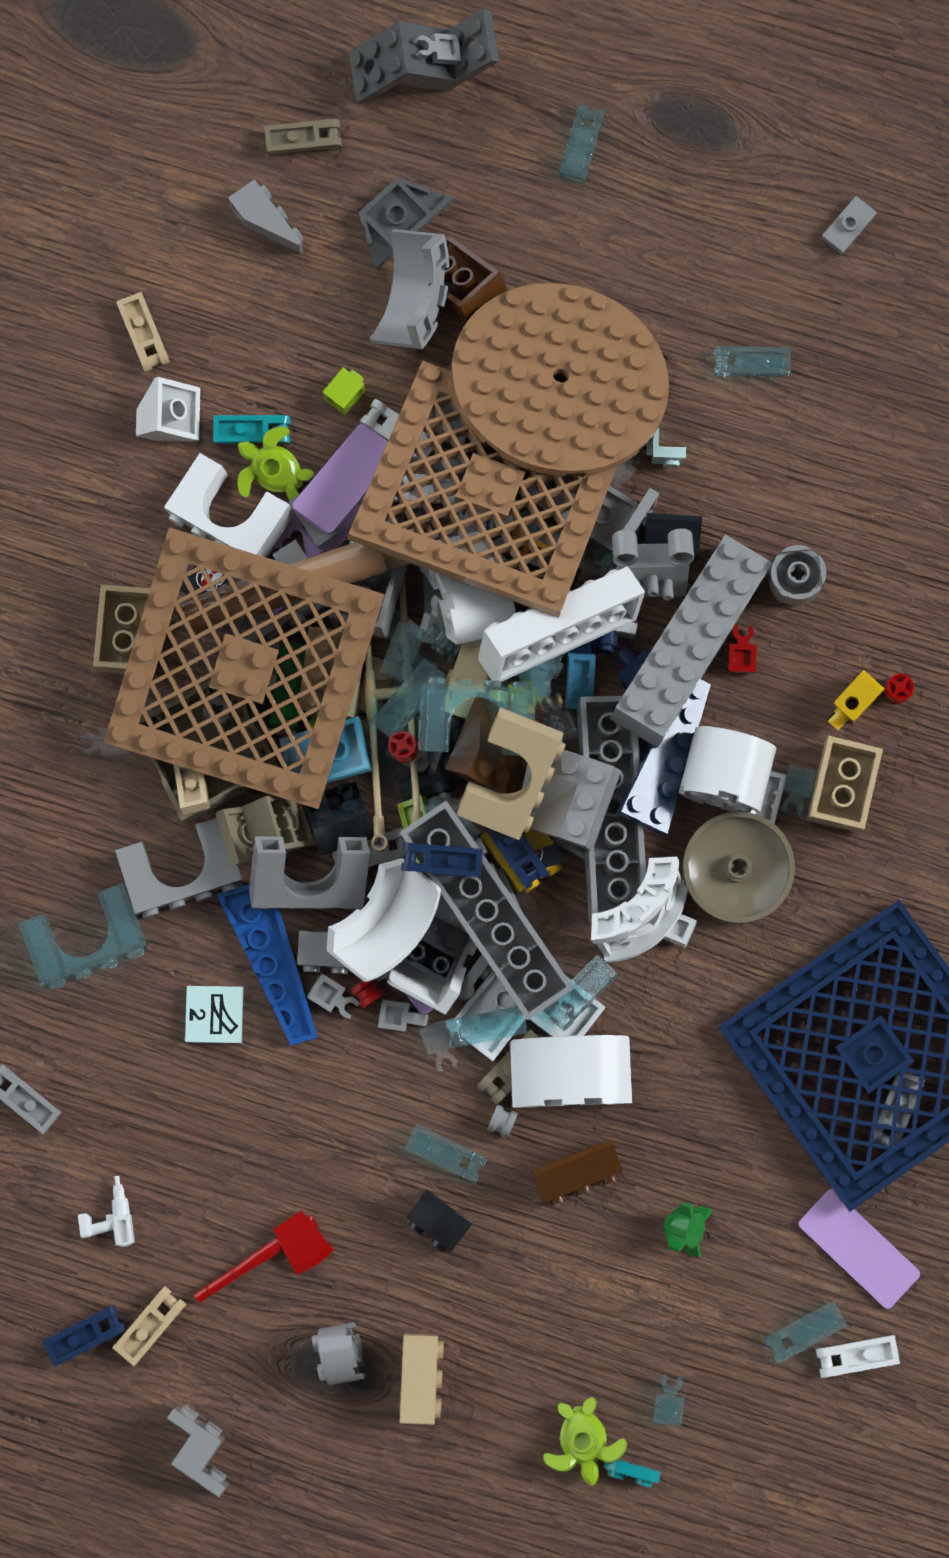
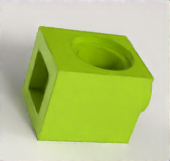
M343 367L323 391V399L345 416L365 392L364 379L356 371L351 370L349 372Z

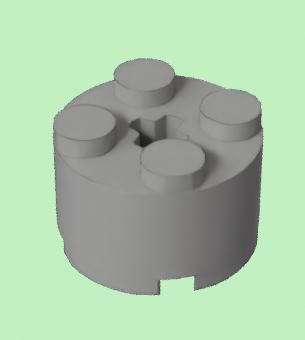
M803 545L790 546L781 551L774 559L768 573L769 588L777 601L791 606H800L811 602L817 597L826 580V566L823 559L811 548ZM794 571H797V574L802 576L800 580L792 577Z
M354 1322L320 1328L318 1335L312 1336L315 1353L319 1352L321 1364L317 1365L320 1381L326 1380L328 1385L360 1380L365 1377V1373H360L359 1367L365 1366L360 1336L359 1334L353 1335L351 1329L356 1328Z

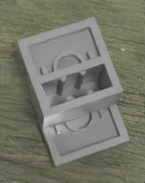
M185 1405L182 1408L177 1406L172 1410L167 1419L189 1433L190 1437L171 1465L220 1497L229 1485V1482L225 1480L227 1475L214 1466L211 1469H208L206 1466L225 1439V1437L220 1435L223 1430L210 1421L204 1424L198 1420L199 1414L189 1406Z

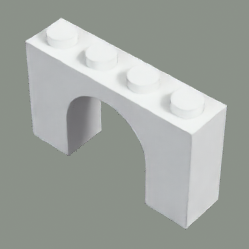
M200 453L164 506L170 515L168 519L179 527H183L185 524L192 528L191 533L205 539L207 537L212 541L267 557L295 512L288 503L266 492L252 515L244 523L228 528L215 525L210 521L209 517L210 504L228 474L222 465Z

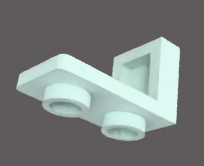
M658 427L652 439H649L647 442L646 455H651V464H663L665 468H678L679 464L684 465L686 447H659Z

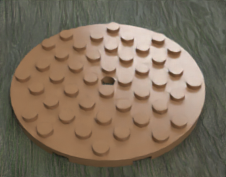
M561 283L531 284L506 291L481 306L467 321L458 337L452 357L451 377L454 398L462 417L472 432L484 444L487 442L499 451L500 456L520 467L543 474L565 476L566 473H584V475H590L612 469L635 456L649 439L651 440L661 423L668 401L669 379L665 359L659 345L647 327L632 312L615 300L601 293L575 285ZM563 373L567 381L563 383L558 382L553 376Z

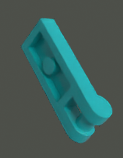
M213 415L214 445L238 444L240 442L263 444V436L269 430V426L288 428L290 426V416ZM290 435L281 439L277 445H289Z

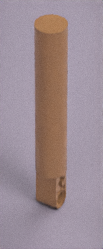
M428 523L420 525L424 533L432 531ZM352 543L289 565L352 584L409 564V562L361 544ZM245 580L235 582L239 590L251 584V582ZM231 584L216 589L221 599L234 593ZM259 585L265 598L279 592ZM255 587L241 594L248 607L262 601ZM212 591L197 595L204 608L217 602ZM286 594L291 604L304 600L302 598ZM281 595L268 602L272 610L286 606ZM237 596L224 603L230 616L244 610ZM193 597L180 603L186 618L199 611ZM263 604L250 612L253 616L267 612ZM220 606L206 612L213 626L226 620ZM244 614L243 616L233 620V622L235 623L247 619L248 616L247 614ZM202 615L189 621L195 635L209 629Z

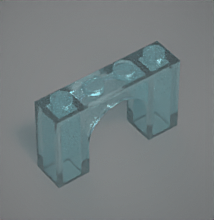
M428 677V683H421L418 750L449 752L452 713L461 702L472 697L484 698L493 703L498 710L501 707L535 721L536 688H529V683L512 682V687H501V681L484 680V686L473 685V680L456 679V684H445V678ZM502 747L501 749V755L521 756L518 753L508 750L506 748Z
M124 883L97 893L108 922V935L103 946L92 955L74 957L66 954L60 948L48 916L45 914L18 924L43 988L49 987L51 991L66 985L65 980L76 977V980H81L91 976V970L102 966V969L106 970L118 965L117 960L128 956L129 960L145 954L144 949L149 948L139 919L134 913L129 893Z

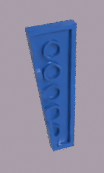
M250 883L224 893H217L290 1045L294 1046L317 1039V1032L280 909L252 908L249 893Z

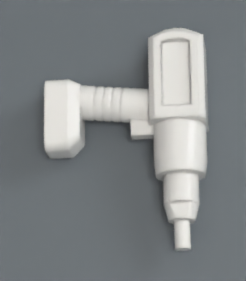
M114 1176L113 1214L106 1215V1221L92 1224L91 1216L87 1213L78 1214L81 1238H89L114 1230L115 1245L127 1247L135 1243L132 1215H130L128 1199L125 1198L124 1188L120 1184L119 1176Z

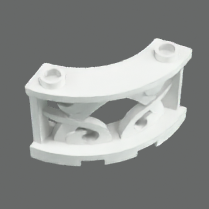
M677 857L649 858L645 878L633 899L628 903L625 901L611 910L592 913L591 941L593 944L598 945L606 963L627 960L646 952L659 943L674 927L684 909L688 896L685 882L678 871L679 860Z

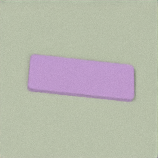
M358 425L293 502V511L324 533L332 534L366 494L388 441L366 425Z
M828 1190L799 1221V1227L884 1308H891L920 1276V1271L855 1209L848 1212L833 1190Z

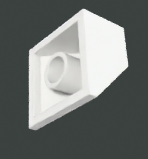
M161 377L154 378L137 408L136 436L155 441H199L200 387Z

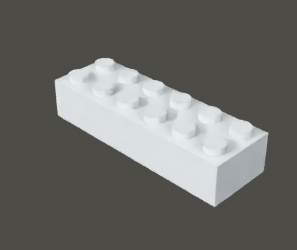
M628 566L620 570L613 569L598 580H589L580 588L573 591L569 590L559 618L533 608L524 613L517 612L510 619L500 624L495 622L489 625L484 630L478 660L494 685L636 621L645 591Z

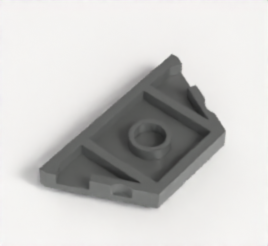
M397 177L359 211V219L376 270L393 257L390 237L392 230L420 232L453 202V198L447 194L444 196L430 191V188L422 185H413L410 181Z

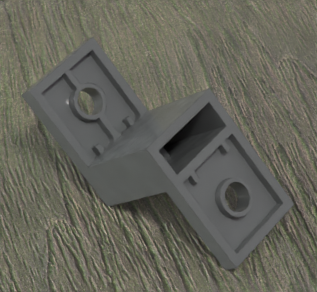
M486 9L480 10L449 30L398 21L349 51L357 103L364 104L397 84L448 92L499 62L491 10ZM434 33L458 35L462 61L456 65L433 63L432 56L430 55L425 59H418L415 54L420 50H424V48L419 44H414L413 41L422 35L429 38Z

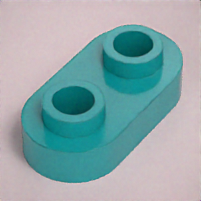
M619 1459L613 1463L604 1462L603 1468L608 1470V1476L624 1480L625 1475L636 1478L635 1483L647 1487H652L653 1482L659 1483L661 1472Z

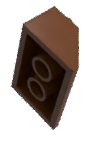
M611 1139L532 1170L531 1174L542 1202L549 1201L550 1206L566 1201L565 1195L575 1191L577 1196L591 1191V1184L601 1181L604 1186L619 1180L617 1174L623 1171Z

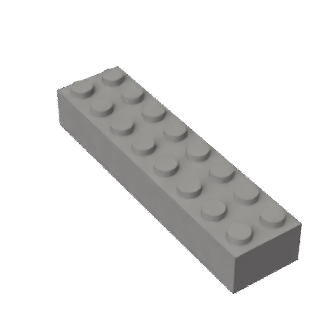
M725 534L615 707L610 719L658 748L766 576L772 562Z
M622 696L580 697L577 702L579 755L614 766L621 772L592 851L584 848L588 922H592V913L611 910L625 901L628 903L638 893L637 890L646 875L643 826L616 814L629 784L633 783L638 773L636 770L640 764L638 735L610 719Z
M447 801L399 832L407 843L478 848ZM417 852L416 854L420 864H424L425 853ZM483 854L481 877L427 873L431 880L440 887L442 896L527 1021L574 989Z

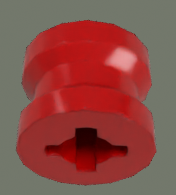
M898 673L887 681L884 693L886 698L894 704L905 703L912 696L915 685L910 676Z
M399 731L390 737L388 748L397 762L409 763L416 758L418 745L413 735L409 732Z
M376 978L370 981H362L351 989L353 995L358 996L361 1000L360 1005L363 1009L375 1003L386 994L384 989L379 988L376 984Z

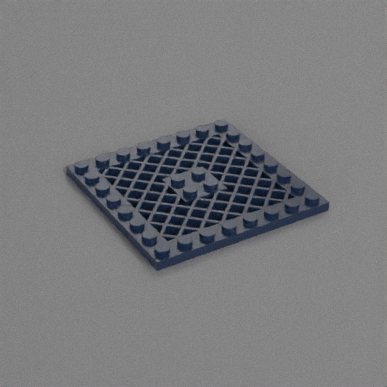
M900 900L893 903L717 1027L848 1212L857 1208L949 1142V1107L939 1113L941 1100L949 1101L948 1095H942L944 1080L949 1081V1075H945L946 1063L949 1061V967ZM890 940H893L896 946L885 944L888 943ZM878 950L876 963L863 961V959ZM883 950L898 952L896 966L881 964ZM902 955H904L913 969L901 967ZM856 965L854 979L841 977L842 974ZM861 966L875 968L873 982L858 980ZM880 969L895 972L893 985L878 983ZM900 973L914 975L912 989L898 987ZM919 977L930 992L917 990ZM833 981L831 995L818 992ZM838 982L853 984L851 998L836 996ZM857 985L872 987L870 1001L855 999ZM877 988L892 991L890 1005L875 1002ZM897 992L911 994L909 1008L895 1006ZM916 995L931 998L929 1012L914 1009ZM811 997L809 1010L795 1008ZM815 997L830 1000L828 1014L813 1012ZM835 1001L850 1003L848 1017L833 1015ZM936 1001L947 1015L934 1013ZM854 1004L869 1007L867 1021L852 1018ZM874 1008L889 1010L887 1023L882 1016L872 1021ZM894 1011L908 1014L906 1028L892 1025ZM788 1013L786 1027L772 1024ZM793 1013L807 1016L805 1030L790 1027ZM913 1015L928 1017L926 1031L911 1029ZM812 1017L827 1019L825 1033L810 1031ZM933 1018L948 1021L946 1035L931 1032ZM832 1020L847 1023L845 1037L830 1035ZM851 1024L865 1026L849 1038ZM765 1029L764 1040L762 1041L758 1033ZM770 1029L785 1032L783 1046L768 1044ZM893 1031L905 1033L904 1046ZM789 1033L804 1035L802 1049L787 1047ZM910 1034L925 1036L923 1051L908 1048ZM809 1036L824 1039L822 1053L807 1051ZM930 1038L945 1040L943 1054L928 1052ZM829 1040L843 1042L835 1047L839 1056L826 1054ZM768 1049L782 1051L780 1065ZM786 1052L801 1055L799 1069L784 1067ZM909 1054L922 1056L920 1070L906 1068L914 1062ZM806 1056L821 1058L819 1073L804 1070ZM927 1057L942 1059L940 1074L925 1071ZM826 1059L840 1061L838 1076L823 1073ZM845 1064L856 1079L843 1077ZM785 1072L798 1074L796 1087ZM899 1073L897 1086L883 1084ZM904 1073L919 1075L917 1090L902 1087ZM803 1075L818 1078L816 1092L800 1090ZM924 1077L939 1079L937 1093L922 1091ZM822 1079L837 1081L835 1096L820 1093ZM842 1082L857 1085L855 1099L840 1097ZM862 1087L867 1094L876 1089L875 1102L860 1100ZM882 1089L896 1091L894 1106L879 1104ZM901 1093L916 1095L914 1110L899 1107ZM801 1095L815 1097L813 1111ZM921 1096L936 1099L934 1113L919 1111ZM819 1098L834 1101L832 1115L817 1113ZM839 1102L854 1104L852 1119L837 1116ZM859 1105L874 1108L871 1122L857 1120ZM878 1109L893 1111L891 1126L876 1123ZM898 1112L913 1115L911 1129L896 1127ZM918 1116L932 1118L916 1130ZM818 1118L831 1120L829 1134ZM836 1121L851 1124L849 1139L834 1136ZM856 1125L871 1127L868 1142L854 1140ZM875 1128L890 1131L888 1145L873 1143ZM895 1132L910 1134L893 1146ZM834 1141L848 1143L846 1157ZM852 1145L867 1147L865 1162L850 1159ZM872 1148L887 1150L870 1162ZM851 1164L863 1166V1168L856 1172Z

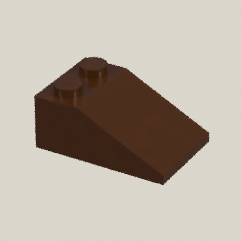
M446 234L449 268H445L444 286H448L445 307L466 324L481 306L508 290L500 271L449 234Z

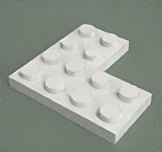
M492 970L449 1025V1028L493 1062L526 1018ZM568 978L574 989L529 1020L551 1037L584 1036L606 1007Z

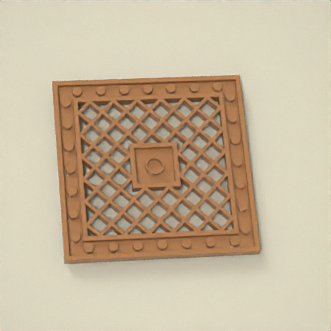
M422 361L348 533L347 540L559 618L616 467L600 473L583 475V478L580 473L571 474L574 481L567 484L564 483L561 476L539 475L538 472L528 470L531 478L523 480L525 475L523 470H526V468L516 464L513 465L512 462L501 457L499 451L490 455L485 453L483 447L489 446L487 442L484 444L481 440H478L458 409L454 398L451 371ZM450 404L454 412L444 415L440 407ZM433 410L436 418L428 420ZM458 419L462 427L452 430L449 422ZM441 425L445 433L435 436L431 428ZM424 431L428 439L420 441V438ZM467 435L471 443L461 446L457 438ZM450 441L454 449L443 452L440 444ZM432 447L436 455L426 458L422 450ZM475 450L477 454L473 453L469 461L465 453ZM415 453L419 461L410 463ZM458 456L462 464L452 467L448 459ZM441 462L444 471L434 473L431 465ZM423 468L427 476L417 480L413 471ZM465 472L464 477L460 483L457 475ZM406 475L409 480V483L401 485L403 478ZM449 478L453 486L443 489L439 481ZM553 479L557 487L547 490L544 482ZM432 484L435 492L425 496L421 487ZM536 485L540 493L530 496L526 488ZM578 489L575 499H573L570 491ZM414 490L418 498L407 501L403 493ZM519 491L523 499L514 502ZM456 494L454 502L457 504L451 505L448 497ZM562 494L566 503L556 506L552 498ZM395 497H397L400 505L392 507ZM440 500L444 508L434 511L430 503ZM545 501L549 509L539 512L535 504ZM423 506L426 514L416 518L412 509ZM528 507L531 515L521 518L517 510ZM466 509L470 518L460 521L456 513ZM569 511L568 517L565 522L561 513ZM405 512L409 520L398 524L394 515ZM510 513L514 521L504 525L503 521H507ZM449 516L453 524L442 527L438 519ZM553 516L558 525L548 528L544 519ZM492 519L496 528L486 531L482 522ZM431 522L435 530L424 533L420 525ZM536 523L540 531L530 534L526 526ZM475 525L479 534L469 537L465 528ZM519 529L523 537L512 540L509 532ZM457 531L461 540L451 543L447 535ZM561 533L556 544L552 535ZM501 535L505 544L495 547L491 538ZM545 538L549 547L539 550L535 541ZM484 541L488 550L477 553L473 544ZM528 545L531 553L521 556L517 548ZM510 551L514 560L504 563L500 554ZM552 555L550 563L547 565L544 557ZM536 561L540 569L530 573L526 564Z
M169 528L104 743L319 809L385 594ZM189 563L198 566L186 572ZM206 569L225 575L212 581ZM201 570L208 584L194 590L188 577ZM232 577L251 582V584L239 590ZM228 579L234 593L221 599L214 585ZM184 580L190 593L178 599ZM259 585L279 592L265 598ZM255 587L262 601L248 607L241 594ZM210 588L217 602L204 608L197 594ZM286 594L306 600L292 606ZM281 595L288 609L275 616L268 602ZM237 596L244 610L230 616L224 603ZM193 597L199 611L186 618L180 603ZM313 602L331 607L332 609L319 615ZM264 604L271 618L257 625L250 611ZM309 604L315 618L302 624L295 610ZM220 606L226 620L213 626L206 612ZM176 608L182 620L170 626ZM339 610L349 613L347 622H345ZM335 612L342 626L328 632L322 618ZM291 613L298 627L284 634L278 619ZM247 614L253 628L240 634L233 620ZM202 615L209 629L195 635L189 621ZM318 621L324 636L311 642L304 628ZM273 622L280 636L267 643L260 629ZM229 623L235 636L225 633L222 642L216 629ZM184 624L191 638L178 644L171 631ZM300 630L307 645L293 651L287 637ZM344 630L339 648L337 649L331 636ZM256 631L262 644L243 639V637ZM211 632L218 646L205 653L198 639ZM168 635L174 647L162 653L166 636ZM327 639L334 653L320 659L313 645ZM283 640L290 654L277 660L279 649L269 646ZM194 642L200 656L187 662L181 648ZM309 648L316 662L303 669L296 654ZM220 650L215 668L213 669L207 656ZM176 651L183 665L170 671L163 657ZM292 657L299 671L285 678L278 664ZM335 657L329 676L323 663ZM203 659L210 673L197 680L190 665ZM160 662L166 674L153 680L158 663ZM319 666L326 680L312 686L305 672ZM275 667L281 681L268 687ZM186 669L192 683L179 689L173 674ZM301 675L308 689L294 695L288 681ZM212 677L209 687L219 691L206 697L199 683ZM168 678L175 692L162 698L155 684ZM284 684L290 699L277 705L270 691ZM327 684L321 703L315 689ZM195 686L202 700L188 706L182 692ZM150 689H152L158 701L145 707ZM310 692L317 707L304 713L297 699ZM227 693L245 698V700L233 706ZM222 694L228 709L216 715L209 700ZM177 695L184 709L171 716L165 701ZM267 695L273 707L260 714L253 701L263 704ZM293 701L300 716L286 722L279 708ZM204 703L211 718L198 724L191 710ZM249 703L255 717L242 723L235 709ZM160 704L167 718L154 725L147 711ZM319 710L314 729H312L307 716ZM275 711L282 725L269 731L262 717ZM231 712L238 726L225 732L218 718ZM187 713L194 727L180 733L174 719ZM142 715L144 716L148 726L140 724ZM302 719L309 733L296 740L289 726ZM258 720L265 734L251 740L245 726ZM213 721L220 735L207 741L200 727ZM169 722L175 734L156 728ZM240 729L247 744L234 750L227 736ZM285 729L291 743L278 749L271 735ZM196 730L202 743L183 736ZM311 737L306 755L304 756L298 743ZM223 738L229 751L211 746V744ZM267 738L274 752L261 758L254 744ZM294 746L301 760L287 766L281 752ZM250 747L256 759L236 753ZM276 755L282 767L265 763L264 761ZM303 764L300 773L291 771V769Z

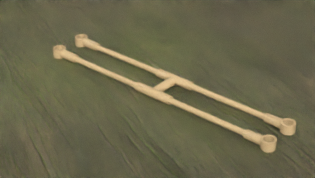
M405 576L399 594L404 667L402 668L403 687L376 689L375 671L372 670L371 641L365 657L367 720H369L375 816H373L374 837L371 840V845L379 853L385 852L388 849L389 841L385 837L384 816L381 811L376 720L378 718L377 700L404 698L408 732L413 735L416 741L414 716H416L413 667H411ZM417 756L410 762L414 811L412 812V823L423 817V813L420 812ZM383 839L385 841L384 846L377 848L375 846L376 841Z

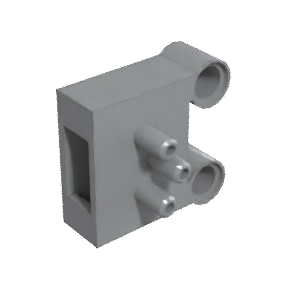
M687 529L672 530L668 534V544H637V535L630 530H620L613 534L614 569L620 570L628 566L644 589V597H663L664 600H671L673 597L686 596L689 564L694 560L693 535L691 531Z

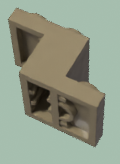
M272 795L262 797L243 807L223 809L216 812L231 866L252 863L255 836L283 837L286 853L291 850L310 848L317 845L306 806L294 801Z

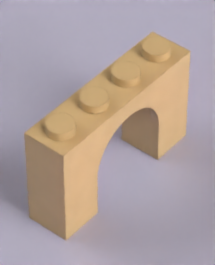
M500 707L489 732L488 742L521 755L531 769L532 778L523 789L509 794L498 793L469 781L456 815L519 840L522 832L528 833L534 817L530 816L533 807L538 809L544 796V793L541 792L543 784H549L555 770V768L551 767L554 758L560 759L565 748V743H562L563 732Z

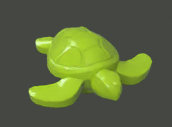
M280 426L268 430L263 436V448L261 449L250 442L238 443V450L243 458L252 461L251 466L241 470L238 475V490L242 496L248 497L250 495L252 482L256 479L263 488L274 492H286L288 499L292 500L299 495L297 489L302 486L303 481H308L314 477L315 474L311 469H300L296 458L291 452L277 446L281 439L289 435L290 430L288 428Z
M593 1397L587 1399L583 1407L577 1406L572 1409L568 1404L560 1403L558 1405L560 1415L565 1418L560 1433V1443L565 1454L553 1455L545 1453L543 1456L546 1465L559 1472L569 1471L576 1464L581 1465V1475L590 1486H593L598 1480L599 1471L596 1462L600 1460L605 1463H613L627 1449V1442L624 1438L610 1446H606L605 1429L599 1419L593 1414L597 1405Z

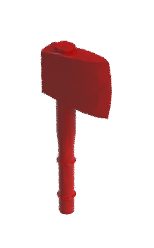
M301 1210L273 1229L277 1236L275 1239L252 1253L240 1264L233 1268L231 1267L229 1271L208 1285H205V1287L193 1295L200 1304L282 1250H284L296 1275L318 1265L334 1249L317 1229L319 1225L312 1214L307 1217Z

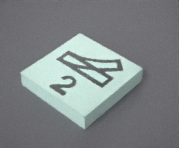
M187 986L185 1042L242 1044L244 988Z

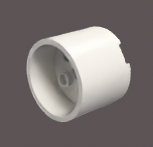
M698 726L694 731L679 794L700 804H703L705 800L706 804L720 807L721 810L729 812L739 811L754 814L761 812L777 748L763 739L745 733L718 727Z

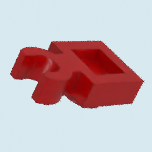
M734 625L732 637L736 644L728 645V673H756L757 645H749V641L754 634L753 626H748V634L741 636L738 633V625Z

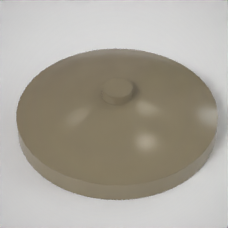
M728 812L708 820L694 833L684 853L683 877L691 898L705 913L724 922L749 923L768 916L785 900L794 881L795 860L787 838L775 824L754 813Z

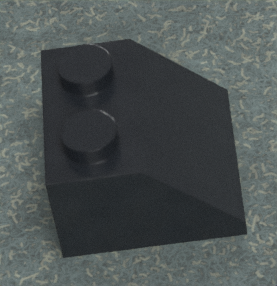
M647 513L643 528V544H668V534L672 530L687 529L693 535L694 561H696L699 555L702 516Z
M427 1189L407 1215V1218L411 1220L408 1226L420 1235L425 1231L432 1236L433 1239L430 1243L443 1253L446 1249L452 1252L472 1225V1223Z

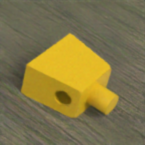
M863 670L833 703L836 709L826 720L838 731L848 720L854 723L884 691V688ZM851 698L858 702V705L853 710L846 706V703Z

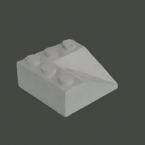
M563 750L560 759L554 758L551 765L555 770L550 783H544L541 788L544 796L539 808L533 807L530 816L534 817L530 830L592 851L621 772L609 764ZM529 765L526 768L522 789L532 778Z

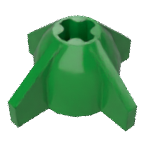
M682 1202L669 1213L664 1221V1231L669 1250L680 1252L684 1248L689 1255L699 1258L701 1256L699 1242L704 1234L705 1221L712 1214V1209L703 1206L693 1209V1205Z

